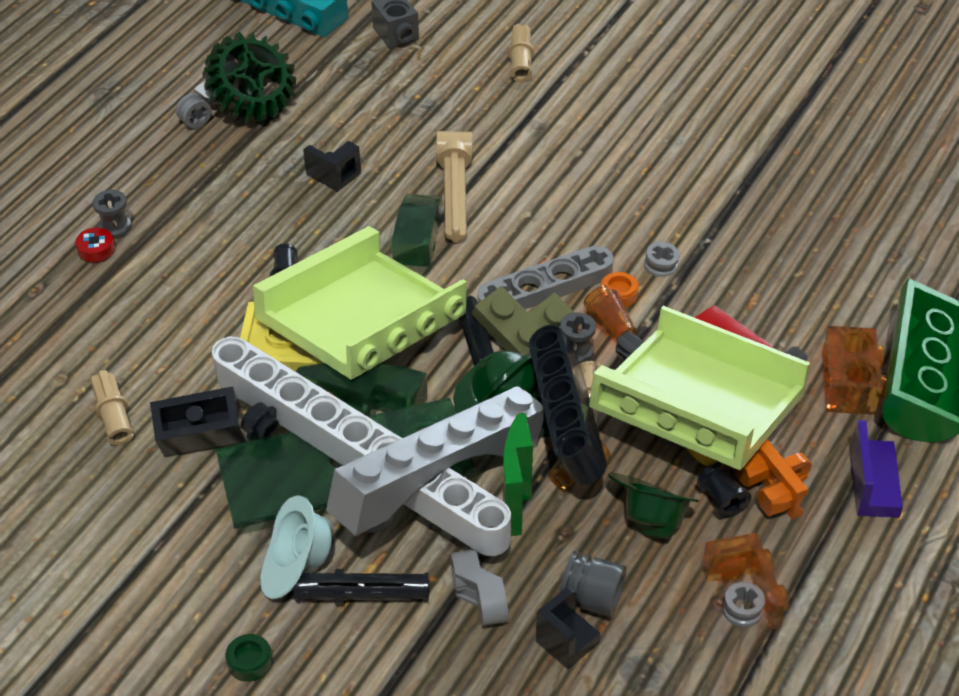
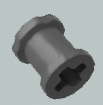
M105 190L97 194L93 199V208L100 217L98 227L107 229L111 232L113 239L124 237L131 230L132 226L130 218L125 213L127 206L126 196L118 190ZM109 200L112 203V208L108 207ZM113 220H116L117 228L113 227Z
M579 312L570 313L561 320L560 329L572 348L577 343L576 354L581 364L584 361H590L594 356V345L591 343V338L595 334L596 323L587 314ZM578 324L582 325L580 334H578Z

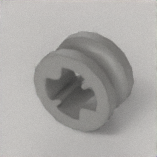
M196 93L185 95L176 107L178 118L192 129L203 126L209 120L212 112L211 106Z
M662 241L650 244L647 247L644 261L646 271L658 277L672 275L677 270V263L680 257L679 250L668 242Z
M738 582L731 585L725 593L723 604L725 618L737 627L747 628L759 623L765 606L763 591L757 585L750 582ZM744 600V605H746L747 601L751 602L752 608L744 609V605L739 608L736 606V601Z

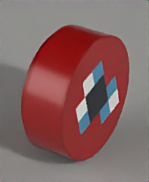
M94 227L86 229L75 240L78 255L86 262L104 261L115 250L113 236L110 231L104 228Z

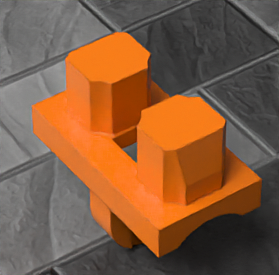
M766 439L741 470L736 469V477L743 486L749 487L760 481L764 484L765 487L758 492L757 500L767 516L785 511L793 520L803 515V509L800 507V504L808 492V488L803 481L809 476L808 473L811 470L812 463L803 453H796L783 459L768 439Z

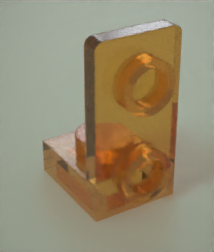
M757 533L706 542L702 569L707 582L720 579L734 580L742 575L749 574L752 583L757 585L764 593L765 606L763 611L770 629H780L784 611L789 609L788 594L783 584H777L774 576L772 554L769 549H763Z

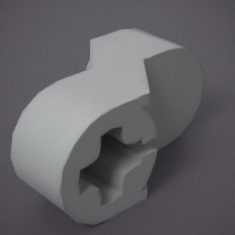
M476 549L450 553L451 573L456 597L477 606L482 626L508 622V605L502 578L480 568Z

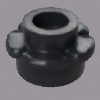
M259 402L246 412L240 426L247 433V439L250 441H257L259 439L264 441L275 433L279 426V421L277 420V410L274 406L268 407L263 402Z

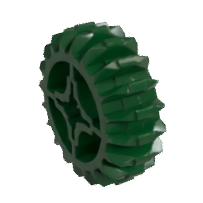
M239 31L233 39L227 35L223 38L221 44H215L210 55H207L205 60L206 67L202 72V78L206 79L204 91L212 92L210 103H221L219 107L220 113L225 112L227 109L232 112V120L237 119L238 115L243 116L246 124L251 122L253 116L259 124L264 122L266 117L272 120L279 111L282 112L286 109L288 101L294 95L293 88L296 84V77L292 76L295 65L287 63L289 53L279 54V43L273 46L267 44V35L262 37L260 41L256 39L254 32H252L245 39ZM236 59V68H233L229 73H225L224 65ZM273 82L274 92L263 96L262 91L268 83Z

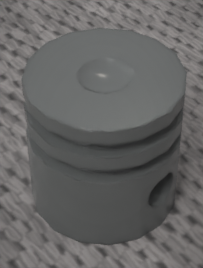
M573 551L564 571L560 592L569 586L576 592V607L580 603V608L612 617L623 590L626 566L597 557L592 561L591 556L584 554L581 558L580 552Z

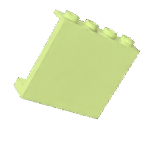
M368 226L253 285L254 312L257 320L352 380L466 314L467 281L462 279L443 289L381 253L379 231Z
M663 306L660 310L658 329L616 370L601 365L593 373L589 407L741 470L803 397L810 362Z

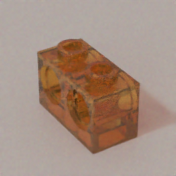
M827 326L822 350L826 412L875 415L879 399H884L887 376L880 374V369H882L884 363V346L877 345L876 328Z

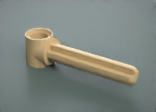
M436 131V163H439L444 168L445 237L451 239L452 243H459V240L465 239L467 236L465 168L472 164V132Z

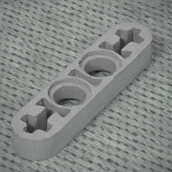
M591 246L488 281L478 289V303L502 286L524 309L539 305L554 292L559 297L599 284L606 275L613 271V254L602 246ZM558 272H567L572 277L560 280L553 275ZM524 284H534L538 289L527 292L519 287Z

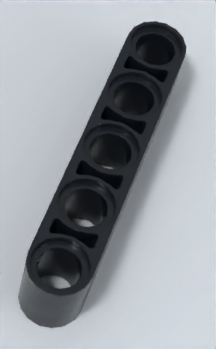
M555 324L546 325L533 333L529 340V348L553 450L573 481L579 485H588L600 479L607 468L606 457L593 409L589 407L590 398L579 357L559 326Z

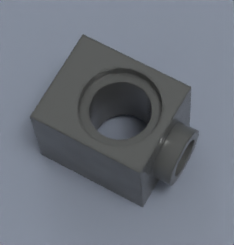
M408 0L371 1L373 28L389 49L419 40L418 12Z

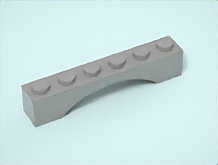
M516 386L334 469L326 511L357 536L389 520L400 506L421 486L452 465L473 456L485 454L498 455L504 458L507 435L517 414L526 413L533 448H535L545 418L543 404L533 398L528 392Z

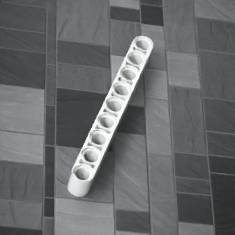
M230 336L222 338L212 348L216 376L222 388L233 386L237 397L250 406L259 402H263L268 407L274 406L277 410V420L281 426L342 465L402 439L239 337ZM450 468L437 474L403 503L483 555H500L511 544V511L508 505Z

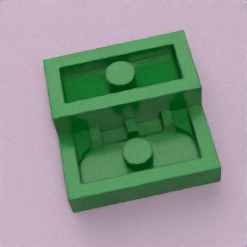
M526 413L516 415L509 429L504 448L503 502L508 505L511 511V536L522 535L523 500L532 499L533 443Z

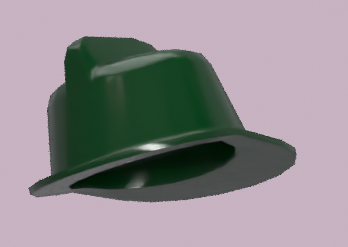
M498 351L484 357L462 377L455 387L453 402L456 413L462 412L516 386L528 392L534 398L537 393L538 382L533 366L530 364L531 356L529 354L523 356L514 351Z
M608 473L609 478L626 486L627 518L633 522L639 532L645 535L666 539L671 537L675 528H679L682 524L690 502H699L696 499L680 497L659 486L631 476Z

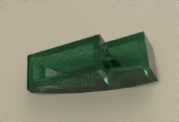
M406 194L397 215L391 242L393 260L402 265L430 267L432 252L435 251L443 202L442 196Z
M326 363L302 366L296 370V373L322 389L330 391L338 399L372 420L377 411H381L415 422L428 399L427 373L402 366L378 364L352 380Z

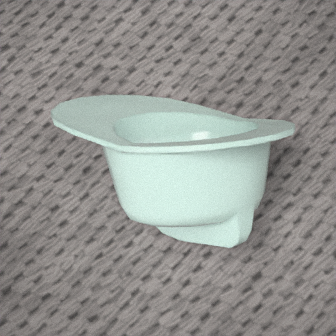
M297 495L289 498L282 505L276 516L272 539L260 576L261 589L264 595L273 600L282 598L290 592L302 573H314L325 562L332 544L330 521L314 513L313 506L305 497Z

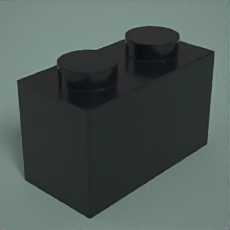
M233 386L150 402L155 442L164 457L246 442L245 432L240 426L242 421L241 406Z

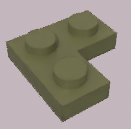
M502 286L476 304L471 312L480 324L507 351H514L523 356L526 354L531 356L529 340L536 330L550 324L560 327L563 317L574 313L555 292L530 312H527Z

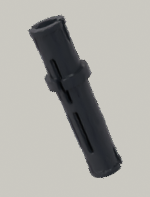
M335 569V573H302L294 586V600H334L335 604H344V600L428 601V573H345L344 569Z

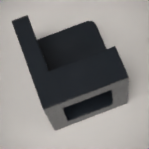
M347 141L333 153H324L311 145L303 149L306 175L336 192H339L361 174L359 146L350 141Z
M569 586L537 611L536 642L566 669L571 668L600 643V632L575 612L576 592Z

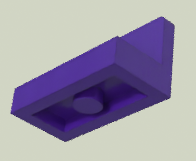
M857 420L850 448L857 516L900 518L903 504L894 441L869 440L866 420Z

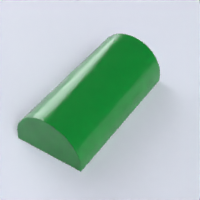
M908 278L903 284L899 295L882 414L887 425L903 437L920 442H939L959 434V301Z

